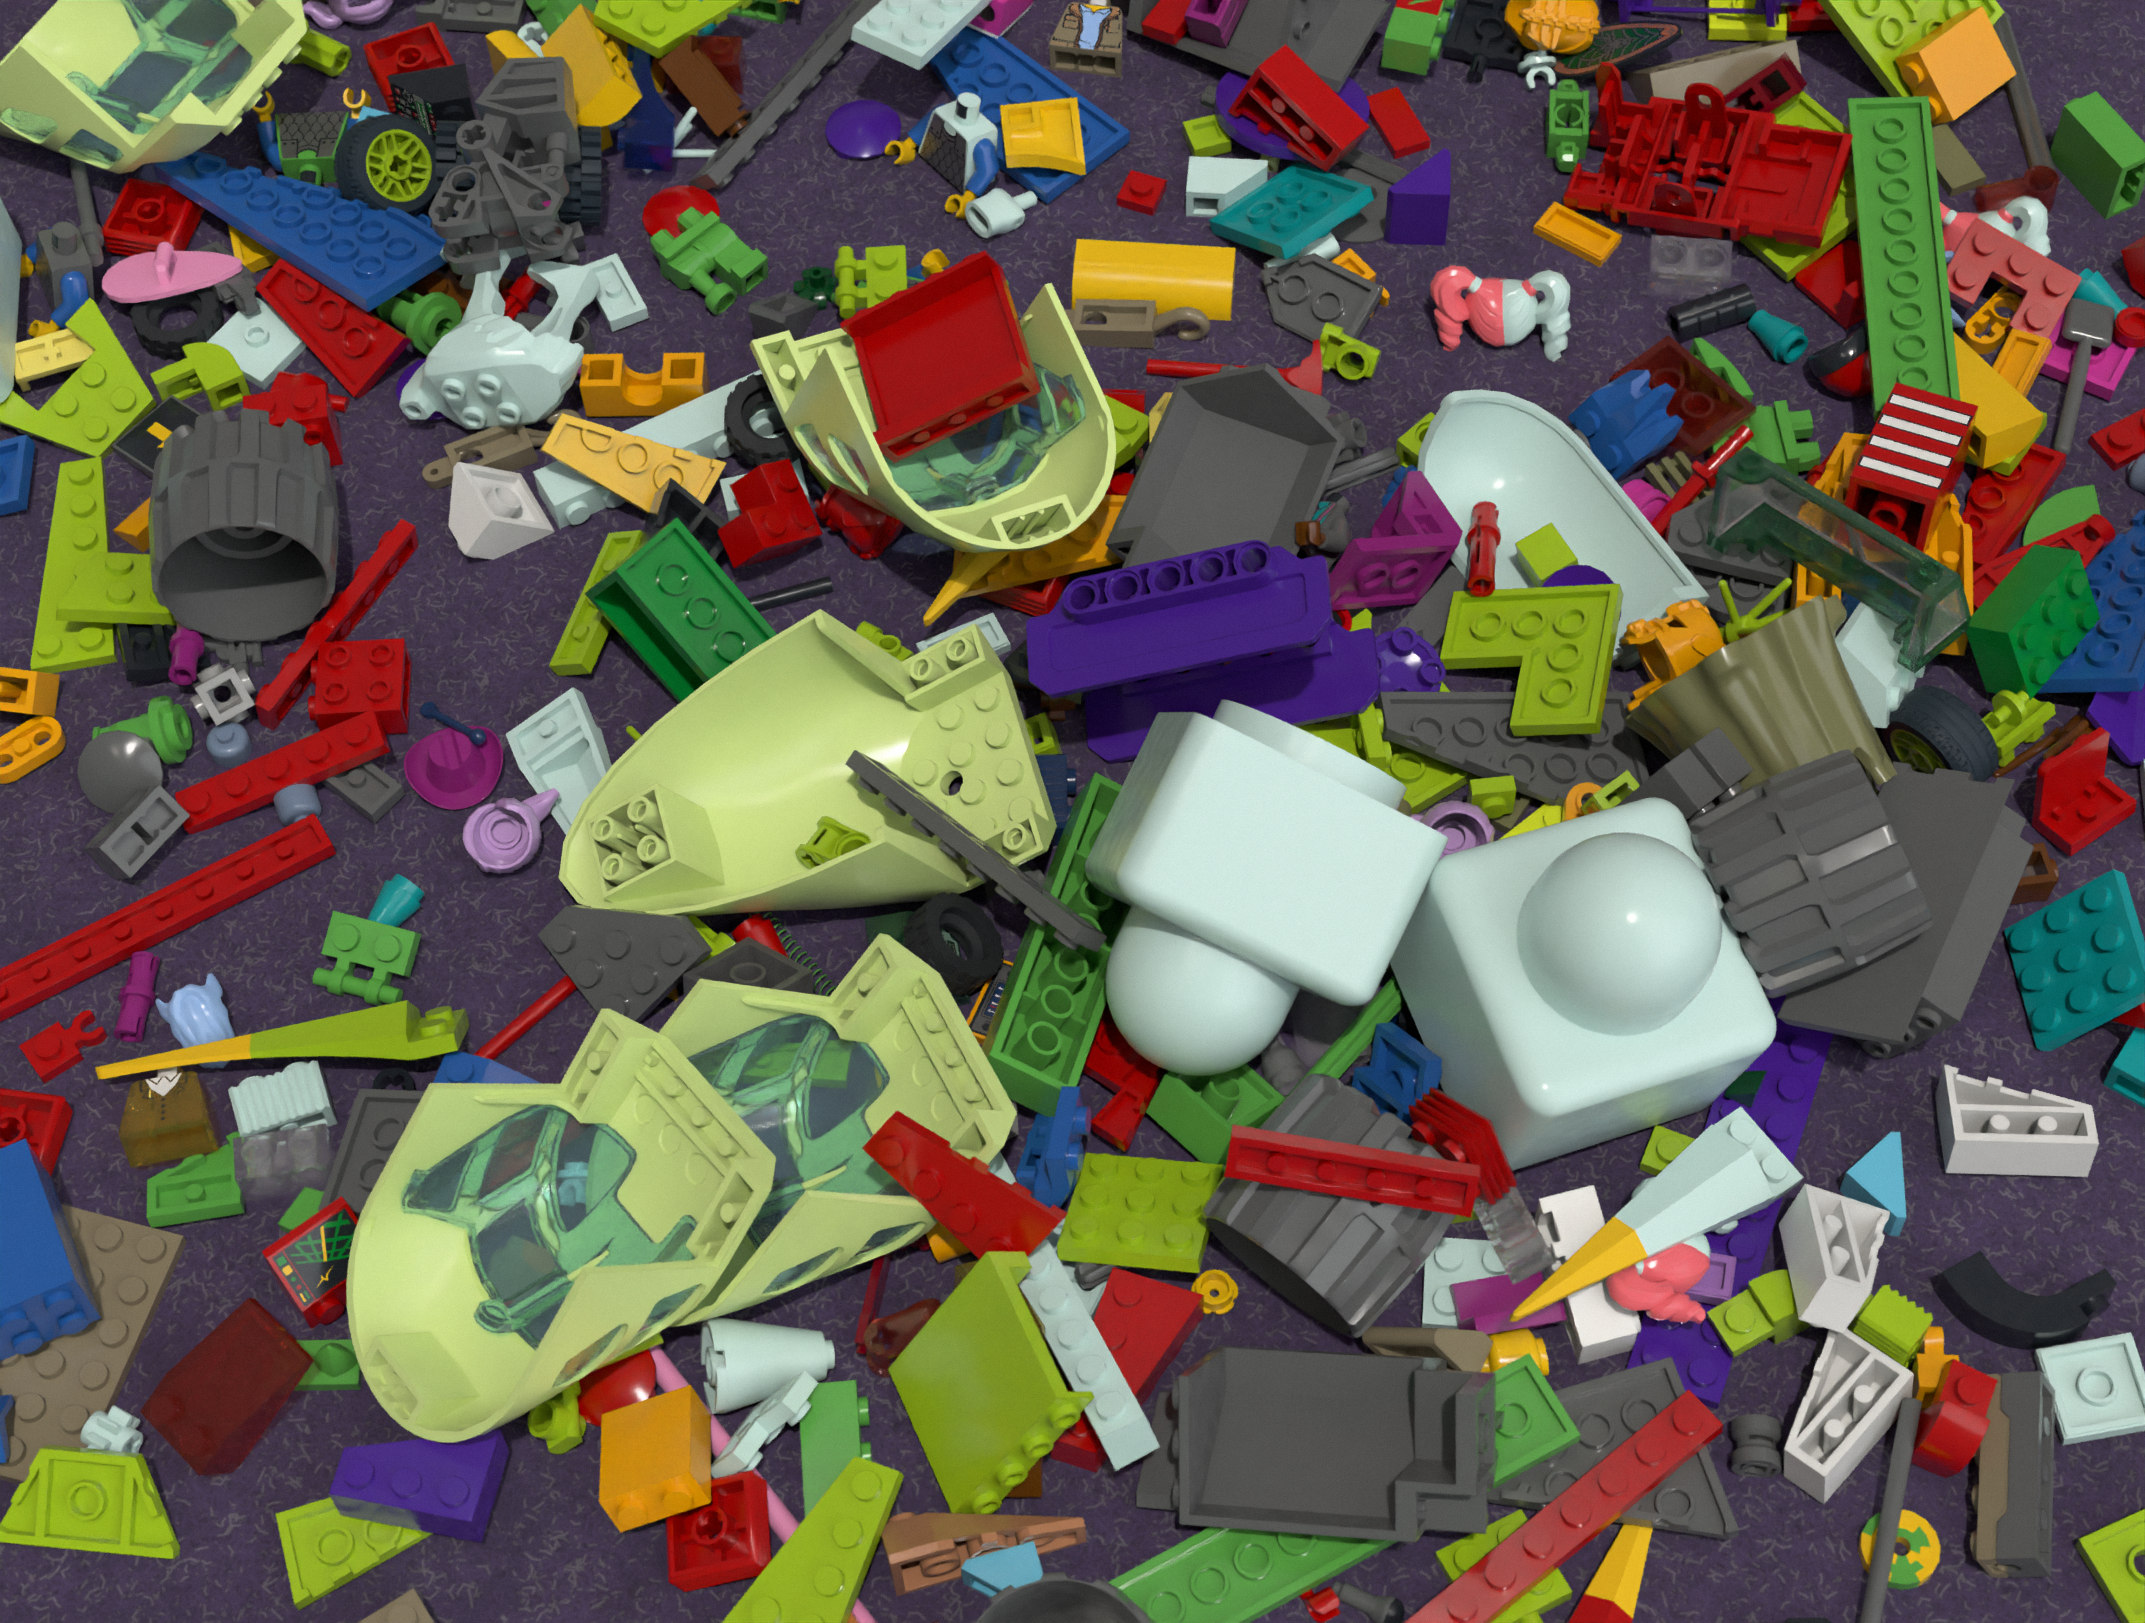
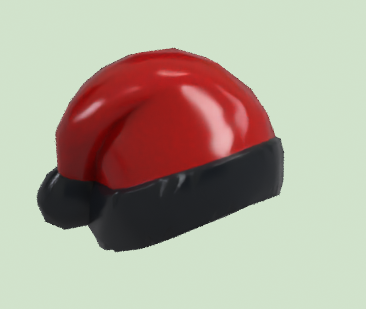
M1865 324L1843 340L1821 349L1807 358L1812 373L1830 391L1844 397H1861L1871 393Z

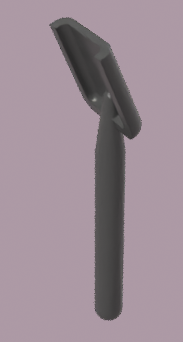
M2076 298L2070 299L2065 308L2062 336L2079 342V345L2074 355L2054 444V450L2065 453L2066 456L2070 453L2091 360L2092 345L2101 348L2110 347L2115 317L2114 309L2109 306Z

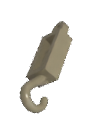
M1076 299L1075 310H1064L1080 345L1154 348L1156 335L1167 327L1181 321L1193 322L1198 327L1192 331H1179L1178 338L1180 340L1196 341L1203 338L1210 329V322L1201 310L1185 306L1158 315L1156 300ZM1086 320L1107 322L1106 324H1085Z
M571 409L554 411L546 418L549 424H554L562 413L583 419L578 412ZM524 425L512 427L493 426L444 445L447 456L427 464L423 468L422 476L428 487L432 489L442 488L452 484L453 467L457 462L478 455H482L483 459L470 464L510 472L539 462L533 446H542L550 431L528 429Z

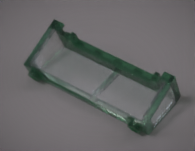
M1747 446L1719 466L1706 544L1723 554L1728 550L1730 544L1741 543L1747 544L1746 550L1754 554L1764 545L1768 544L1895 622L1898 626L1895 627L1893 641L1903 645L1899 651L1897 663L1913 673L1920 670L1968 630L1971 615L1960 574Z

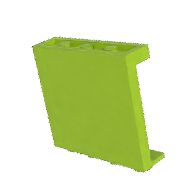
M987 1251L888 1368L952 1513L991 1514L998 1510L1006 1495L1016 1485L1026 1479L1027 1472L1042 1456L1053 1449V1443L1068 1427L1079 1420L1080 1413L1095 1398L1092 1391L1068 1392L1017 1286L1032 1268L1025 1252Z

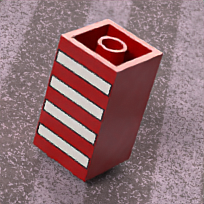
M1896 382L1850 476L1837 539L1921 564L1963 471L1979 406Z

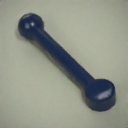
M426 702L421 706L420 713L424 718L439 720L468 736L475 745H481L485 742L486 733L482 729L477 728L473 730L439 711L434 702Z

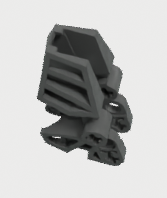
M563 56L508 58L475 101L481 120L468 121L457 130V144L466 165L456 166L447 173L428 213L434 232L439 237L447 239L443 248L444 256L450 264L452 271L459 275L500 270L499 250L523 246L532 264L564 255L575 236L572 227L556 218L557 212L564 201L563 198L570 191L564 167L582 160L572 70ZM469 179L475 181L473 188L468 191L459 192L455 190L456 185L462 180ZM551 201L548 208H545L542 202ZM453 212H455L456 218L451 217ZM548 232L563 235L562 240L552 246L541 242L544 235ZM468 247L471 252L470 254L465 253Z

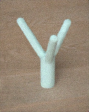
M691 107L665 144L637 162L645 174L650 173L671 158H710L716 150L675 149L692 129L690 121L697 113L695 107Z

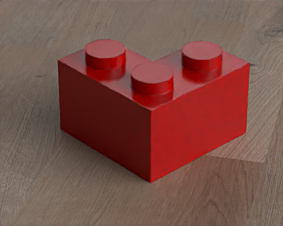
M790 459L759 465L730 485L742 514L717 530L734 568L790 555L823 534Z

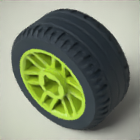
M380 115L354 124L342 136L336 148L337 153L334 156V176L337 178L336 183L338 188L341 189L344 199L349 201L357 199L363 203H368V208H373L376 211H386L389 206L401 209L411 216L423 211L431 204L436 195V141L433 140L432 135H429V132L422 125H419L418 122L402 115Z
M1923 685L1911 690L1904 697L1898 709L1890 712L1888 727L1882 728L1884 743L1894 761L1911 764L1912 770L1915 772L1933 775L1936 768L1968 772L1972 774L1973 781L1985 782L1997 769L1998 749L1987 726L1966 703L1942 688Z

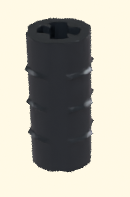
M1745 283L1730 288L1725 287L1721 291L1712 294L1706 293L1703 297L1693 300L1688 299L1684 303L1669 307L1667 310L1668 326L1678 342L1693 337L1698 338L1702 334L1711 331L1717 332L1720 328L1730 325L1735 326L1736 323L1751 319L1756 313V304L1750 288Z

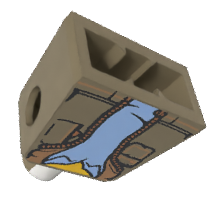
M1089 0L1088 4L1078 2L1068 4L1049 43L1050 69L1121 78L1122 10L1119 7H1112L1111 0Z

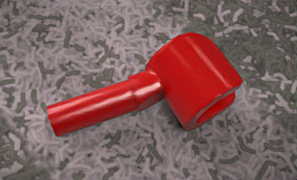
M1326 1587L1315 1594L1310 1589L1299 1596L1304 1601L1311 1617L1318 1623H1325L1340 1614L1338 1609L1340 1601L1330 1587Z

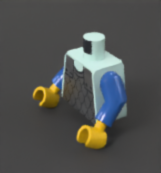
M966 92L961 93L956 101L948 104H938L908 132L909 137L904 142L890 141L885 147L886 155H895L901 151L899 158L894 161V164L904 165L914 160V148L917 145L920 146L918 153L964 194L963 196L951 195L945 203V210L947 212L954 213L957 211L955 217L967 220L965 216L967 203L975 200L977 196L981 197L989 184L995 180V176L999 171L997 157L998 131L996 126L979 112L980 98L973 93Z

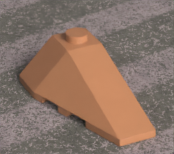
M912 1512L895 1515L887 1521L881 1535V1541L896 1596L962 1578L961 1567L967 1559H973L1031 1541L1035 1543L1038 1556L1086 1542V1526L1083 1517L923 1513L916 1515Z

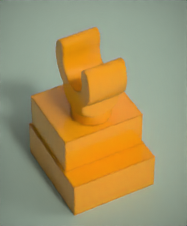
M1929 1327L1911 1370L1914 1373L1912 1398L1922 1402L1921 1411L1931 1407L1946 1362L1952 1359L1959 1361V1355H1944V1333L1942 1327Z

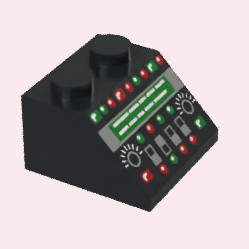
M465 63L388 75L397 114L418 122L419 125H422L429 132V135H432L433 140L436 141L437 120H478Z

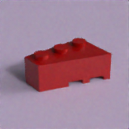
M1286 44L1256 68L1228 110L1229 113L1236 117L1243 114L1258 123L1257 130L1263 134L1268 135L1270 132H1273L1288 141V149L1326 172L1355 148L1370 127Z

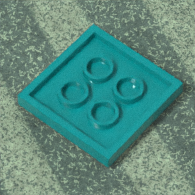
M1295 162L1211 218L1209 223L1215 235L1287 260L1300 254L1304 247L1316 239L1328 235L1332 228L1345 219L1356 216L1363 207L1374 200L1371 187Z
M2112 869L2004 929L2037 1049L2052 1051L2145 1002V940L2124 873Z

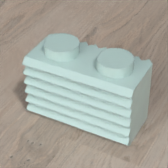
M311 1061L310 1063L295 1062L288 1065L282 1073L276 1072L273 1076L267 1075L265 1078L262 1076H252L241 1081L238 1087L231 1086L228 1089L240 1137L248 1153L338 1124L327 1083L318 1061Z

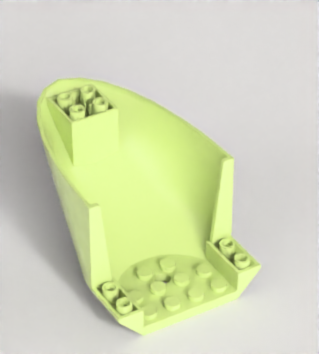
M819 609L752 649L705 682L650 727L611 766L582 803L563 841L559 880L581 905L602 909L615 908L645 911L646 913L662 915H685L686 917L775 910L852 908L928 901L934 895L936 896L941 892L960 894L987 882L966 868L969 860L964 856L959 860L943 851L938 846L941 839L937 835L930 838L911 826L910 822L913 817L907 813L905 817L901 816L884 805L883 801L886 796L880 792L877 796L856 783L859 775L845 765L854 750L884 764L1016 867L1047 852L1057 824L1011 676L978 625L974 623L901 662ZM962 776L963 784L960 787V791L950 796L949 786L955 778ZM822 816L831 817L842 825L865 833L872 841L812 869L806 867L795 853L799 845L807 844L817 831V822Z

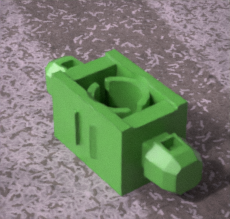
M1567 79L1559 82L1557 91L1552 89L1549 91L1545 124L1546 157L1555 158L1556 166L1561 172H1572L1574 166L1578 163V159H1585L1590 126L1589 91L1579 92L1578 84L1574 80ZM1564 122H1569V128H1566V123Z

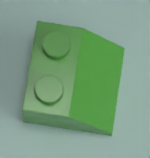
M1246 1063L1236 1069L1215 1075L1194 1076L1170 1071L1165 1074L1146 1113L1187 1148L1202 1163L1224 1165L1227 1161L1232 1126L1238 1125L1258 1129L1285 1097Z

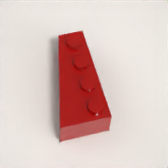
M1115 1267L1112 1268L1093 1322L1140 1407L1144 1401L1146 1402L1169 1364H1172L1186 1339L1204 1317V1295ZM1069 1384L1067 1391H1068V1392H1073V1390H1072V1388H1071V1386H1070V1384ZM1084 1410L1080 1413L1079 1420L1068 1427L1053 1443L1054 1447L1050 1451L1051 1459L1095 1473L1098 1472L1108 1457Z

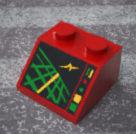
M342 1196L261 1251L281 1290L311 1329L320 1323L329 1324L343 1313L344 1306L347 1305L348 1261L358 1219Z

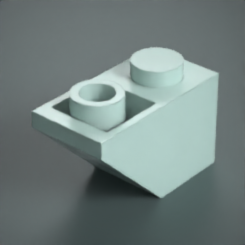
M1190 156L1186 186V216L1213 218L1267 182L1268 160Z

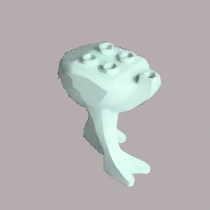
M469 247L467 248L465 253H471ZM442 248V250H441V252H440V256L442 257L443 260H445L446 262H448V261L445 259L444 252H443V248ZM504 249L499 250L500 270L463 275L459 282L460 286L464 289H473L461 323L440 339L428 353L426 361L417 369L403 388L399 403L402 412L409 419L426 420L434 411H439L457 424L470 430L488 429L493 426L512 427L529 425L546 419L560 405L566 391L572 386L578 369L582 365L583 347L579 343L572 344L569 340L575 320L581 311L594 300L599 290L600 281L591 267L540 261L529 265L527 274L531 279L551 291L547 299V305L553 307L542 323L531 332L522 324L513 321L509 316H504L506 303L499 293V280L511 261Z

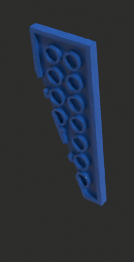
M195 151L177 161L154 164L156 178L367 312L447 263L440 256V252L447 239L439 237L434 232V229L401 209L389 206L386 211H376L373 208H368V203H363L357 199L349 201L335 197L334 190L279 175L276 180L262 176L261 169L247 166L244 170L226 165L225 159Z

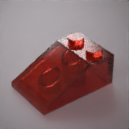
M1669 335L1609 377L1608 384L1630 370H1649V388L1651 390L1664 383L1674 388L1676 392L1666 407V413L1669 417L1679 416L1684 423L1668 446L1694 456H1698L1754 415L1757 410L1756 406Z
M248 1298L165 1374L140 1410V1413L199 1476L233 1473L242 1464L312 1365L314 1359L255 1298Z

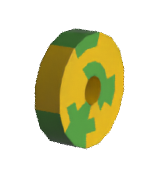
M1902 1509L1896 1542L1905 1545L1908 1554L1900 1556L1894 1553L1887 1587L1905 1590L1918 1587L1930 1579L1940 1560L1941 1546L1936 1531L1926 1519L1912 1511ZM1881 1512L1869 1519L1859 1537L1858 1553L1862 1566L1868 1573Z

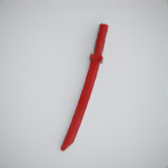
M1742 424L1734 432L1733 436H1730L1724 442V445H1721L1715 451V454H1712L1703 465L1697 460L1691 465L1694 474L1650 523L1661 537L1666 532L1667 523L1671 515L1688 507L1706 486L1712 489L1717 484L1714 476L1754 437L1753 432L1747 426Z

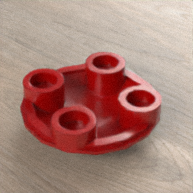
M677 185L663 189L650 198L644 207L642 222L644 229L651 236L661 229H666L674 238H677L683 233L678 228L677 220L688 208L693 207L704 216L713 211L721 218L720 209L716 199L706 190L695 186Z
M615 1334L604 1335L580 1352L578 1356L609 1344ZM644 1350L594 1370L579 1380L581 1393L577 1396L579 1414L584 1417L587 1423L601 1427L602 1414L655 1397L656 1365L650 1350Z

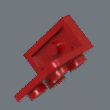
M1844 241L1796 273L1795 285L1846 330L1865 318L1859 246L1855 241Z
M2103 727L2097 728L2090 734L2079 736L2071 747L2056 757L2050 756L2045 759L2037 770L2032 827L2070 857L2131 816L2136 810L2137 801L2104 776L2110 733Z

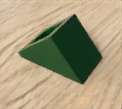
M1767 1070L1744 1071L1729 1085L1725 1097L1752 1108L1763 1085Z

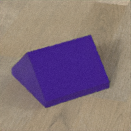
M1442 149L1388 188L1384 240L1389 244H1446L1451 179V152L1448 149Z

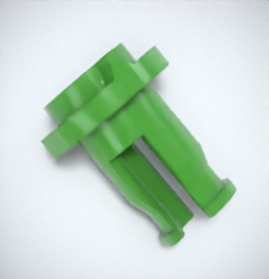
M404 289L398 293L400 298L393 296L376 307L377 315L381 320L386 322L390 320L397 328L405 331L406 336L412 339L410 345L428 356V353L440 339L460 324L462 320V313L458 302L441 292H433L423 297L415 292H408L407 289Z
M166 695L152 698L148 706V713L141 714L140 717L119 721L112 726L101 729L99 726L93 728V739L101 733L115 730L135 733L140 737H148L153 740L157 754L168 765L183 762L186 757V750L192 746V728L186 711L182 705L174 704L172 699Z

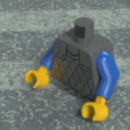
M58 222L47 230H41L37 233L36 241L26 248V254H21L20 278L31 276L35 263L37 276L52 312L50 315L52 319L49 323L34 320L31 323L28 333L35 338L57 332L60 328L65 329L67 327L65 323L89 298L94 301L91 260L78 228L69 222Z

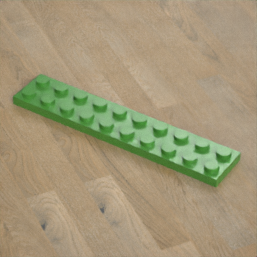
M1929 96L1850 98L1847 102L1848 132L1853 134L1851 166L1874 421L1878 420L1896 382L1960 400Z
M1530 1353L1493 1372L1496 1373V1411H1505L1503 1427L1496 1429L1498 1459L1493 1489L1580 1441L1581 1434ZM1209 1527L1108 1583L1119 1588L1156 1623H1251L1398 1541Z

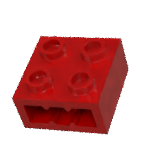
M325 384L242 396L243 408L269 412L270 425L281 428L287 418H290L306 427L307 430L303 441L309 446L322 442L329 452L330 467L343 465L341 431Z
M405 638L319 643L318 660L311 661V679L313 685H316L315 695H311L308 698V713L310 720L317 722L320 731L374 709L380 716L385 734L408 733L412 660Z

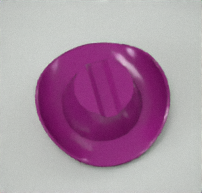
M468 726L473 730L477 728L482 729L486 733V740L481 745H475L468 736L452 727L436 731L421 739L407 751L404 759V771L409 784L422 798L440 808L450 810L463 809L481 802L494 789L503 766L502 745L493 731L482 726Z

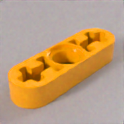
M2003 285L1966 322L1962 340L1977 354L1993 352L2010 334L2004 330L2010 318L1999 316L1995 309L2007 307L2015 311L2022 299L2019 297L2020 294ZM1988 323L1992 326L1989 336L1984 335L1981 338L1975 336V333L1981 334L1988 327Z

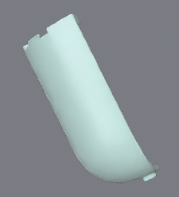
M1488 390L1454 391L1442 400L1440 409L1431 421L1420 447L1417 471H1422L1463 531L1459 545L1450 559L1467 581L1469 579L1471 546L1467 541V533L1472 525V509L1479 502L1489 501L1497 506L1496 510H1499L1497 526L1501 531L1500 544L1496 548L1495 589L1536 587L1519 564L1515 543L1551 522L1577 557L1579 565L1592 566L1605 572L1615 584L1620 583L1624 595L1611 669L1620 665L1625 671L1641 662L1636 645H1622L1620 641L1624 638V633L1627 631L1626 626L1629 623L1640 618L1645 619V621L1655 617L1663 619L1668 616L1665 609L1671 604L1696 599L1703 605L1710 597L1587 445L1563 421L1535 403L1506 392Z

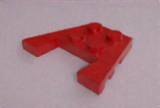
M1107 1001L1082 1071L1117 1093L1091 1120L1093 1132L1125 1152L1135 1136L1165 1069L1146 1060L1128 1044L1112 1018Z

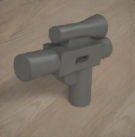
M201 636L205 642L203 652H216L219 661L224 664H230L236 673L244 669L250 679L249 660H252L254 667H261L263 665L261 642H227L213 639L212 636Z

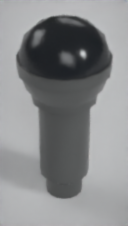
M1336 1581L1332 1587L1340 1602L1368 1614L1374 1623H1402L1404 1619V1605L1395 1596H1375L1349 1583L1343 1584L1339 1581Z

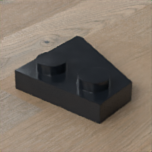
M114 623L127 682L170 679L168 674L171 667L172 653L170 652L169 645L172 635L176 633V628L171 624ZM206 656L198 658L197 674L211 666V662Z

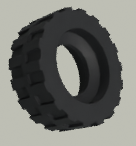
M210 286L162 299L132 303L133 309L130 311L131 322L142 348H146L148 354L153 357L157 356L165 361H168V359L175 361L185 359L182 346L191 343L207 342L224 326L223 321H225L215 292H212ZM190 306L197 312V319L185 328L167 331L162 330L159 326L161 314L171 308Z
M763 374L748 376L745 381H740L736 384L735 390L730 392L727 397V405H725L724 432L727 433L729 446L734 448L735 454L739 458L743 457L751 465H762L784 459H790L792 463L799 459L802 452L795 444L788 429L779 437L765 438L755 433L751 428L749 422L751 411L761 403H775ZM805 437L808 444L810 441L812 442L813 438Z
M941 892L936 896L934 895L906 920L907 925L904 926L903 934H905L903 941L905 948L940 973L950 993H954L956 996H963L965 993L970 994L999 971L998 969L1003 964L1002 955H1004V947L1001 945L1002 939L994 927L995 924L991 918L987 917L984 913L985 911L980 906H976L972 903V900L967 897L963 898L957 893L951 892L946 894V892ZM940 927L950 932L960 942L965 950L967 960L958 956L947 945L941 934Z

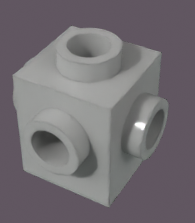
M219 662L197 674L200 681L192 685L197 695L190 699L202 720L211 717L217 726L223 722L238 723L250 715L247 709L255 705L250 695L256 692V689L244 669L236 673L231 665L223 668ZM223 685L230 689V697L226 701L215 699L214 691L218 686Z

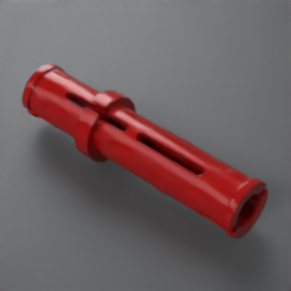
M1489 501L1475 504L1472 509V525L1467 533V541L1471 546L1467 586L1471 588V594L1477 597H1486L1492 594L1496 584V548L1500 544L1501 531L1497 526L1499 510H1496L1497 506Z

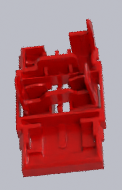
M1600 63L1595 74L1599 113L1591 130L1589 141L1590 145L1606 147L1607 150L1599 173L1583 171L1581 163H1577L1574 166L1563 196L1565 207L1575 211L1578 208L1603 211L1605 215L1611 216L1612 222L1618 223L1624 212L1627 213L1628 224L1655 228L1657 235L1682 241L1702 243L1705 236L1721 239L1725 228L1730 229L1731 240L1739 241L1740 236L1754 235L1776 238V242L1821 248L1850 159L1853 134L1777 124L1776 115L1773 113L1726 107L1723 92L1717 87L1706 83H1693L1686 87L1685 101L1655 96L1650 97L1648 105L1624 101L1620 71L1612 63ZM1699 95L1710 98L1711 104L1702 103L1699 100ZM1734 126H1740L1735 136ZM1674 147L1676 162L1658 165L1660 158H1670ZM1726 168L1731 169L1729 175L1725 174ZM1676 171L1682 174V184L1669 182L1666 173ZM1655 173H1657V174H1662V176H1661V177H1656V176H1654V174H1655ZM1712 176L1726 185L1725 187L1719 186L1714 199L1712 189L1695 186L1698 177L1707 178Z

